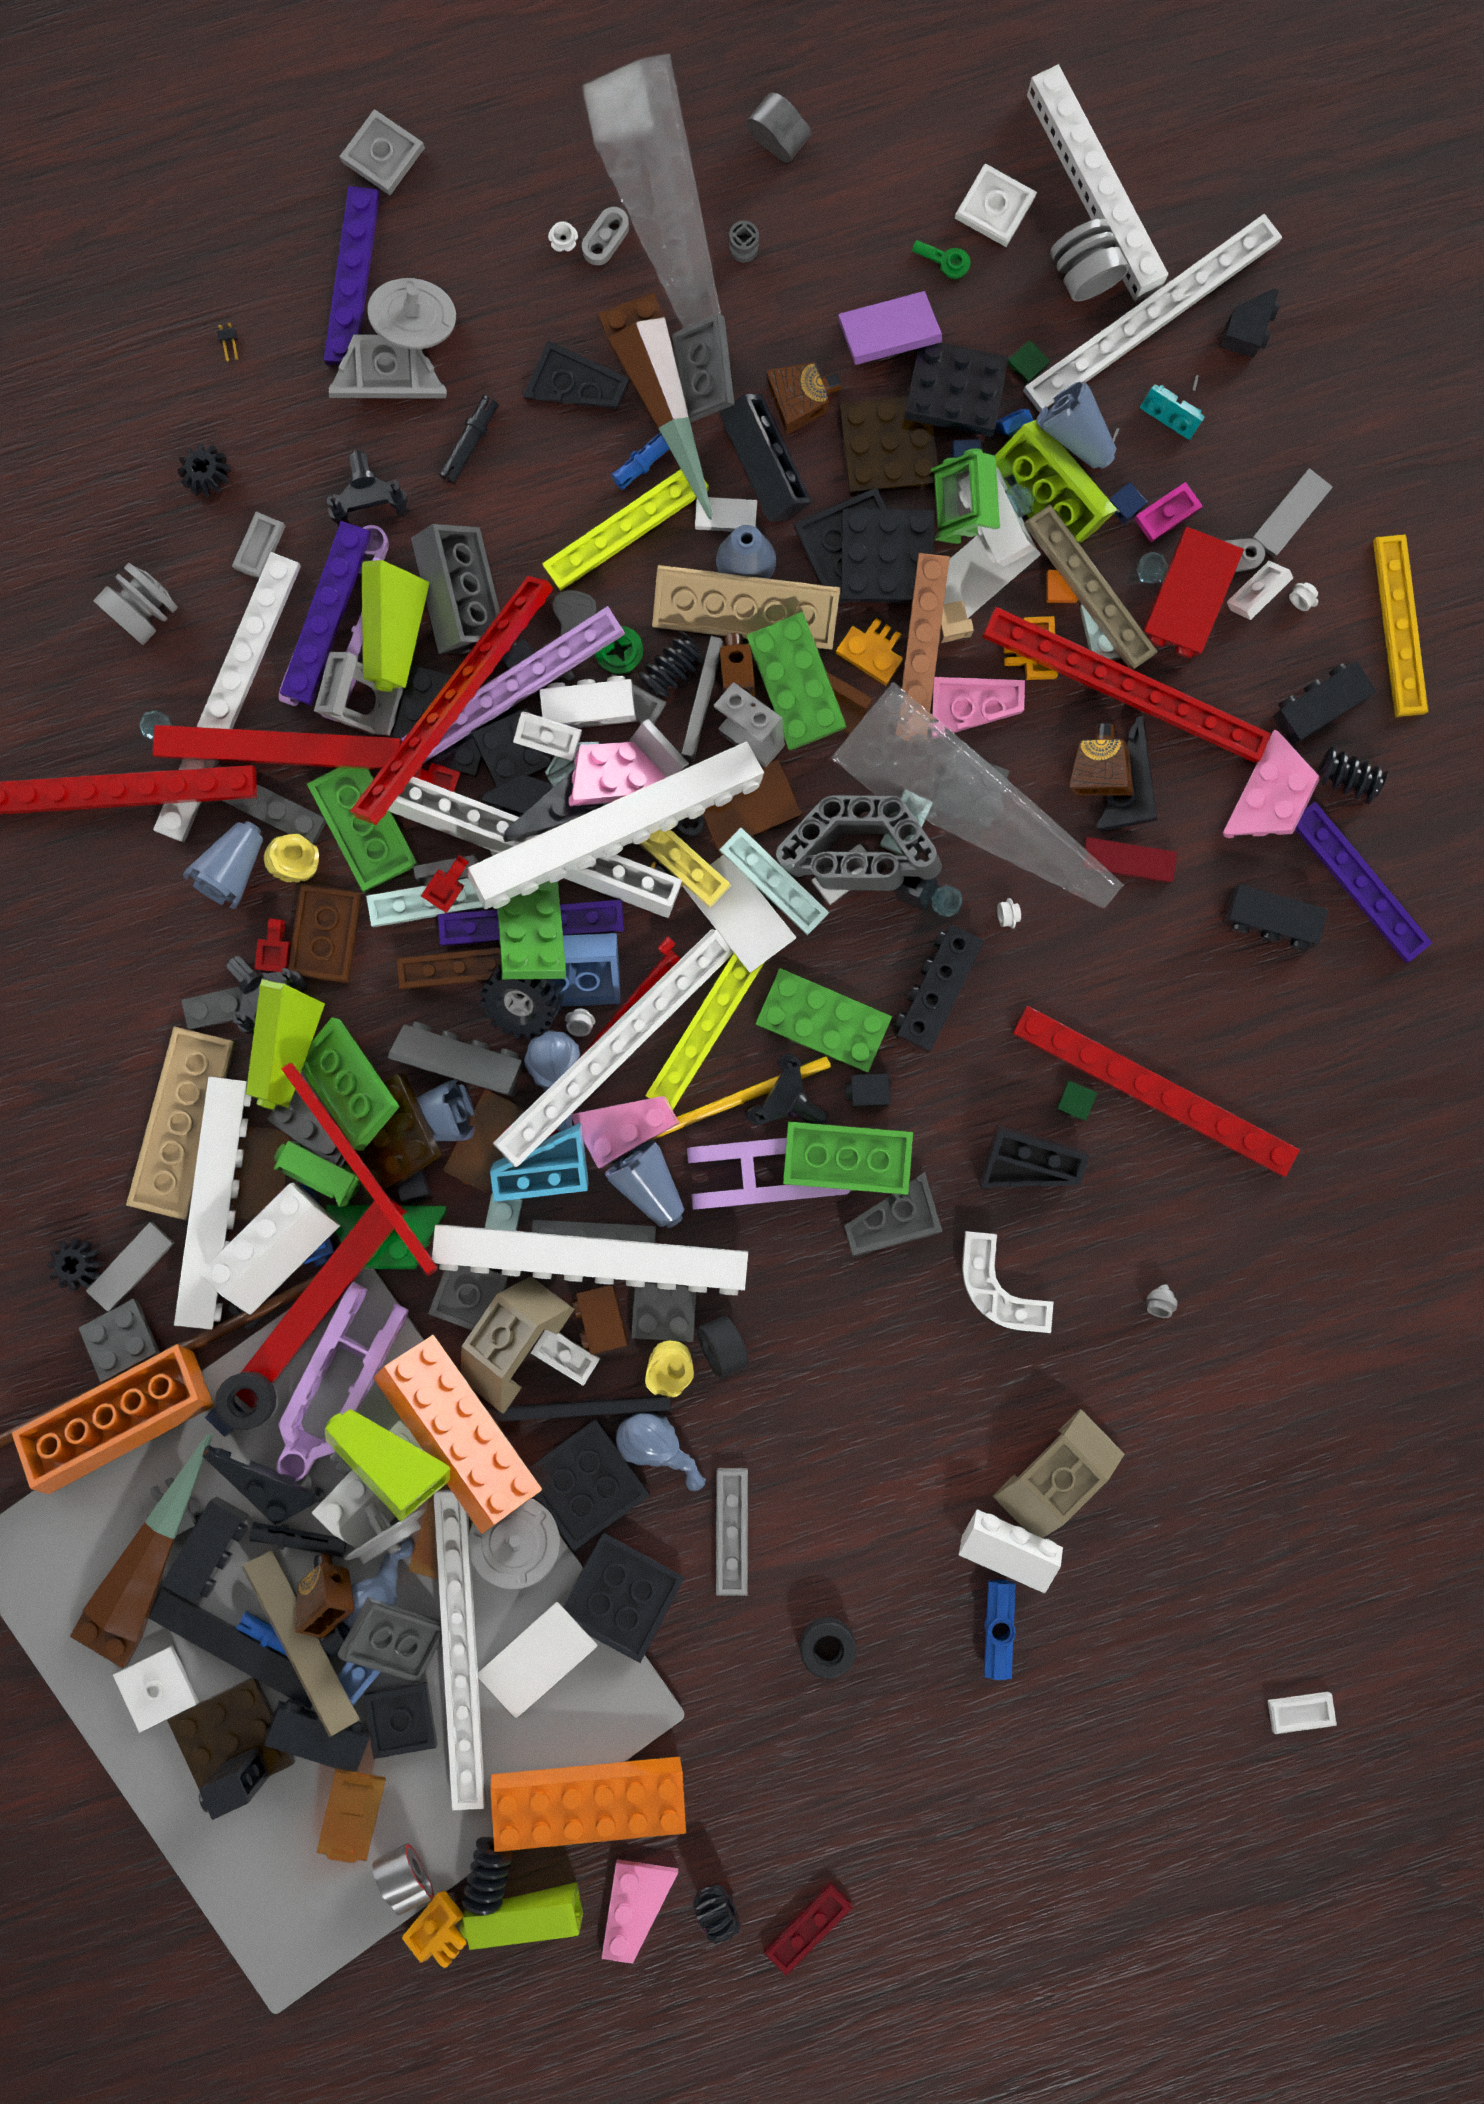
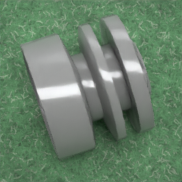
M1095 219L1074 228L1061 237L1051 248L1050 255L1053 261L1057 263L1058 271L1066 274L1063 282L1073 301L1087 300L1103 293L1122 280L1130 269L1121 249L1113 247L1116 238L1110 232L1111 228L1106 219Z
M128 563L124 569L133 577L132 581L129 583L120 574H117L115 578L123 590L118 593L106 586L93 601L138 642L144 645L156 632L155 627L148 618L153 615L165 622L168 618L158 609L161 604L172 613H174L178 606L173 602L168 591L151 575Z

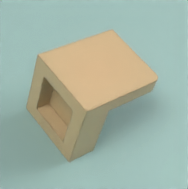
M957 601L944 604L940 630L941 643L971 637L974 629L972 619L967 618L964 602Z

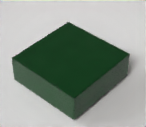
M1029 340L1008 359L1007 364L1028 385L1049 366L1050 360Z
M1067 1081L1056 1110L1086 1121L1097 1092Z

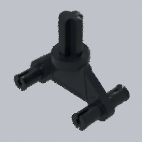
M358 450L353 451V454L349 455L352 475L349 478L350 484L347 485V488L340 496L333 494L334 500L331 495L327 498V504L329 505L328 513L331 520L337 523V527H339L341 521L350 524L347 519L349 512L390 503V506L395 508L398 516L403 517L401 511L406 516L409 512L406 505L408 498L405 491L400 489L399 482L393 480V486L391 481L386 483L376 478V475L370 471L367 454Z
M238 955L229 959L227 969L240 982L239 988L243 992L241 995L240 1011L236 1012L238 1016L233 1015V1022L245 1034L254 1035L259 989L262 979L285 984L304 993L302 988L304 990L308 988L307 983L303 981V977L299 973L290 971L287 968L281 969L283 972L275 973L254 971Z
M791 1053L780 1055L777 1063L783 1072L762 1106L747 1108L748 1111H745V1116L748 1121L754 1125H761L782 1117L790 1116L794 1118L799 1116L810 1124L823 1125L828 1114L807 1100L808 1095L803 1092L804 1089L802 1087L800 1060Z

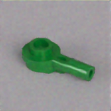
M916 240L912 252L940 264V270L947 277L958 279L969 271L970 257L964 250L951 248L944 252Z

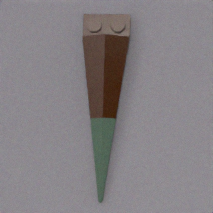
M655 293L599 312L598 317L609 346L646 406L704 512L712 520L713 514L665 317H663Z
M212 1433L204 1437L82 1610L83 1613L70 1635L74 1640L121 1668L128 1666L143 1638L173 1542L204 1461L202 1457L204 1449L210 1445L213 1438Z

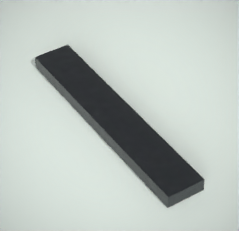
M659 1395L509 1405L505 1413H501L494 1406L486 1407L485 1409L492 1419L497 1422L671 1410V1397Z
M165 1587L161 1589L153 1603L148 1619L283 1695L303 1703L308 1709L312 1708L313 1705L288 1656L268 1645L266 1648L260 1646V1641L236 1630L235 1626Z

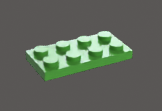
M803 612L746 635L776 714L782 717L784 738L789 750L796 749L847 728Z
M338 767L307 783L358 884L365 893L419 864L392 812L387 811L386 815L380 819L377 825L357 819L350 812L374 780L370 770Z
M550 881L538 885L539 888L533 893L522 896L520 893L510 898L508 904L497 908L502 980L565 979L566 964L558 881L550 883Z
M780 968L755 1025L868 1073L892 1016Z
M331 1018L311 1042L302 1071L353 1149L363 1151L397 1111L399 1105L342 1021Z
M788 1122L783 1184L908 1195L913 1132Z

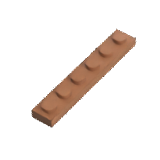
M918 554L896 739L926 742L950 556Z

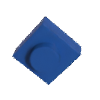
M1019 409L997 420L995 428L998 434H1008L1009 437H1013L1024 424L1033 421L1029 410Z

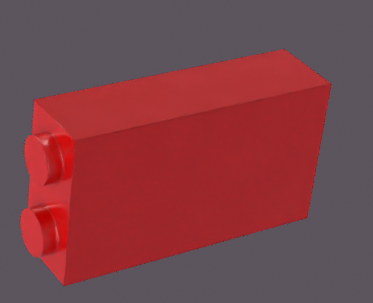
M1189 527L1182 531L1142 630L1153 645L1163 647L1164 644L1176 648L1174 651L1176 654L1186 658L1202 654L1243 554V548Z

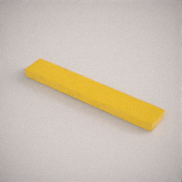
M1406 534L1376 537L1373 540L1395 717L1426 714L1428 712Z

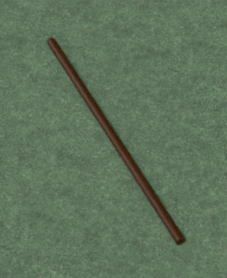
M315 1276L265 1300L251 1315L244 1311L214 1326L213 1329H208L179 1345L194 1351L299 1298ZM101 1384L1 1433L0 1448L14 1441L12 1436L13 1431L57 1409L58 1407L100 1386Z

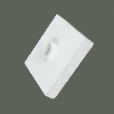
M984 164L957 210L955 219L1007 247L1034 201L1037 192L993 167Z
M173 1645L113 1675L139 1733L199 1703Z

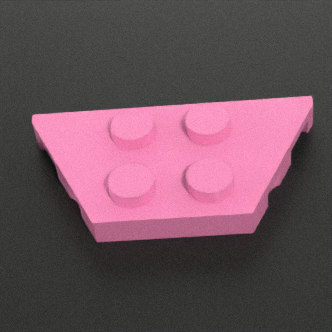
M1273 731L1262 758L1257 763L1223 831L1224 837L1234 838V835L1247 834L1266 836L1269 833L1277 835L1293 834L1319 782V775L1279 731Z
M634 742L580 745L575 754L574 764L576 769L572 775L571 783H573V789L569 797V805L611 803L666 778V776Z

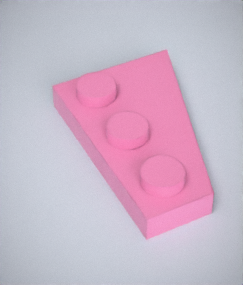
M934 677L931 739L1023 713L1025 680Z
M665 1096L571 1114L575 1125L581 1122L583 1141L598 1168L605 1167L679 1124Z
M617 1859L602 1959L633 1964L678 1874V1868Z

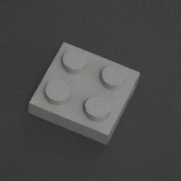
M374 109L339 157L343 164L391 195L425 147L422 141Z

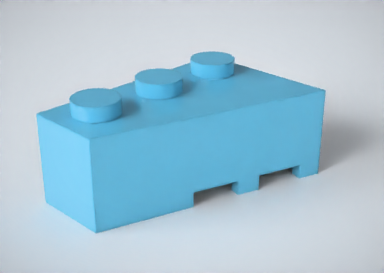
M581 1122L546 1138L518 1167L513 1166L506 1157L494 1162L490 1170L494 1202L587 1191L589 1179Z

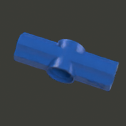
M1002 1579L988 1580L987 1613L984 1623V1630L986 1632L985 1678L993 1680L1012 1679L1013 1640L1016 1635L1014 1627L1016 1583L1014 1581ZM1001 1622L1007 1624L1005 1634L1002 1636L992 1634L995 1624Z

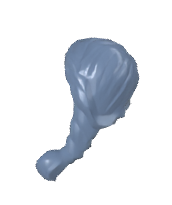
M554 1030L545 1031L543 1035L534 1037L528 1045L524 1062L535 1084L541 1086L546 1092L580 1058L579 1045L568 1034ZM571 1114L556 1128L559 1132L573 1126Z
M651 1411L634 1412L619 1425L616 1433V1446L625 1461L636 1465H650L653 1467L660 1465L669 1466L675 1470L685 1471V1483L691 1491H698L705 1486L706 1479L697 1470L695 1460L690 1458L689 1454L679 1449L675 1429L670 1425L666 1416Z
M409 1537L399 1543L400 1550L392 1555L388 1553L384 1556L383 1562L380 1565V1571L374 1578H367L351 1586L354 1611L343 1620V1623L349 1629L354 1624L367 1597L396 1606L398 1599L395 1592L396 1580L398 1578L396 1569L398 1561L409 1558L415 1551V1543Z

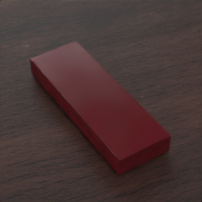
M1087 837L1084 844L1081 869L1172 883L1177 852Z
M830 1882L764 1949V1954L787 1976L853 1909V1905Z

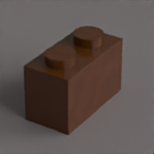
M610 1284L576 1293L577 1300L572 1302L576 1318H582L585 1329L580 1331L583 1348H589L592 1355L627 1346L629 1343L615 1285Z

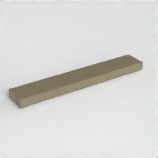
M1047 506L1028 519L1024 524L1027 530L1128 668L1134 670L1158 652L1052 506Z
M271 1550L244 1564L242 1569L329 1738L359 1721L360 1719L318 1638L295 1632L297 1598L273 1551Z

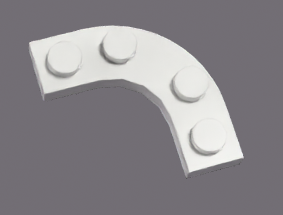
M965 1231L962 1274L965 1288L974 1305L987 1318L1004 1327L1023 1331L1051 1333L1052 1301L1021 1299L1011 1296L1001 1288L997 1281L994 1266L997 1234Z

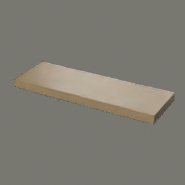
M658 565L652 627L719 636L739 633L743 635V639H747L746 635L803 612L817 648L832 650L840 588Z
M173 1027L126 1206L182 1220H189L208 1077L226 1079L235 1041Z

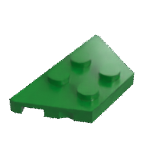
M327 1205V1212L341 1225L336 1230L341 1243L371 1205H348L342 1207ZM401 1206L407 1211L403 1219L425 1249L434 1237L435 1225H438L447 1214L446 1206ZM394 1229L363 1269H416L419 1263Z

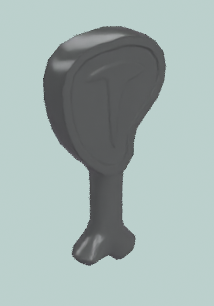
M563 591L555 597L553 611L561 624V636L597 613V604L590 595L578 591ZM568 670L554 680L563 677L570 681L575 678V675L571 670Z

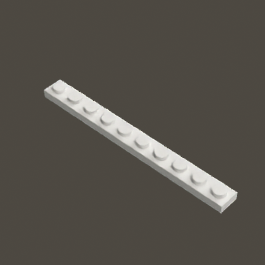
M1263 214L1026 385L1023 390L1039 412L1045 406L1050 409L1056 403L1053 398L1062 390L1076 382H1081L1083 385L1084 382L1089 381L1278 244L1282 236L1267 216Z
M270 552L197 727L233 729L301 568L298 562ZM183 759L179 770L215 768L219 761ZM202 802L164 804L153 830L185 843Z
M711 929L493 1143L513 1166L518 1167L734 953L718 931Z
M438 1490L434 1494L452 1810L484 1809L485 1787L472 1565L469 1555V1515L451 1490Z

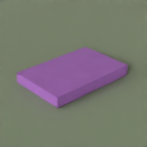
M925 291L838 314L839 323L855 365L942 342V333Z

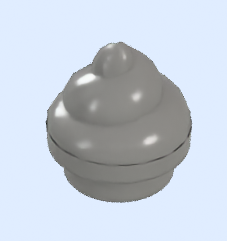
M1166 1284L1151 1291L1146 1298L1147 1311L1154 1316L1169 1318L1172 1316V1312L1177 1309L1178 1302Z

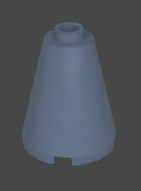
M1076 382L1053 398L1056 403L1050 410L1047 406L1041 410L1037 417V424L1091 468L1100 467V469H1103L1115 459L1116 446L1090 387L1086 382L1083 385L1081 382Z
M742 525L736 528L721 543L716 555V566L719 573L770 579L776 567V554L772 544L756 527Z
M245 821L244 824L237 822L186 868L183 873L184 878L187 880L191 876L195 880L192 886L213 901L223 905L226 900L232 903L229 908H237L263 842V838L260 835L261 830L251 822Z
M456 1079L446 1081L416 1097L435 1141H464L472 1138L475 1125L470 1126L469 1117L475 1116L472 1101L463 1084L456 1085L458 1081Z
M651 1140L632 1150L633 1154L626 1159L622 1157L606 1171L605 1175L615 1188L659 1227L666 1225L667 1228H671L683 1219L681 1214L685 1209L660 1146L657 1145L655 1140Z

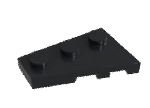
M547 341L523 398L526 400L618 409L631 381L617 372Z

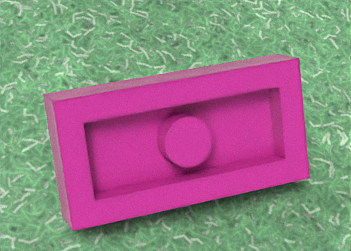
M1185 482L1137 514L1134 520L1152 543L1200 511L1203 506Z

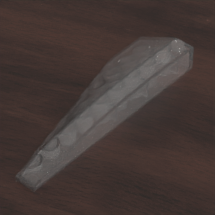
M670 53L642 58L583 85L594 145L602 157L605 168L615 184L618 195L628 211L630 220L650 261L655 267L657 276L662 286H664L670 303L684 329L713 315H721Z
M894 682L831 757L874 795L899 797L912 814L1024 870H1028L1042 877V879L1052 884L1054 883L1103 909L1124 886L1026 795Z

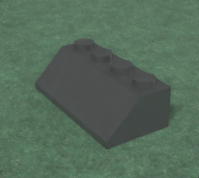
M431 524L413 536L411 541L420 578L430 582L426 603L438 653L452 655L470 653L500 613L480 527Z
M415 1021L412 1027L403 1025L389 1052L388 1058L511 1097L515 1096L525 1064L524 1061L518 1059L519 1053L503 1048L500 1054L489 1051L490 1045L487 1043L472 1040L471 1045L460 1042V1035L443 1030L442 1036L430 1032L431 1026Z

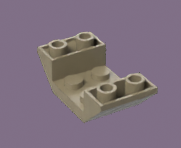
M531 1276L498 1293L462 1345V1376L474 1391L498 1411L505 1413L522 1388L511 1377L545 1329L557 1335L574 1311V1308Z
M1081 1409L1058 1430L1061 1435L1019 1477L1014 1474L993 1495L997 1502L1027 1532L1041 1538L1063 1526L1110 1479L1125 1455Z

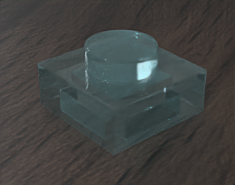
M1015 484L1005 490L1018 518L1034 511L1031 504L1035 502L1027 487L1022 488L1021 484Z

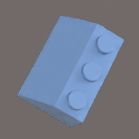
M617 933L563 935L566 977L565 979H556L554 983L555 985L561 984L563 989L559 994L564 995V1001L561 1005L620 1004Z

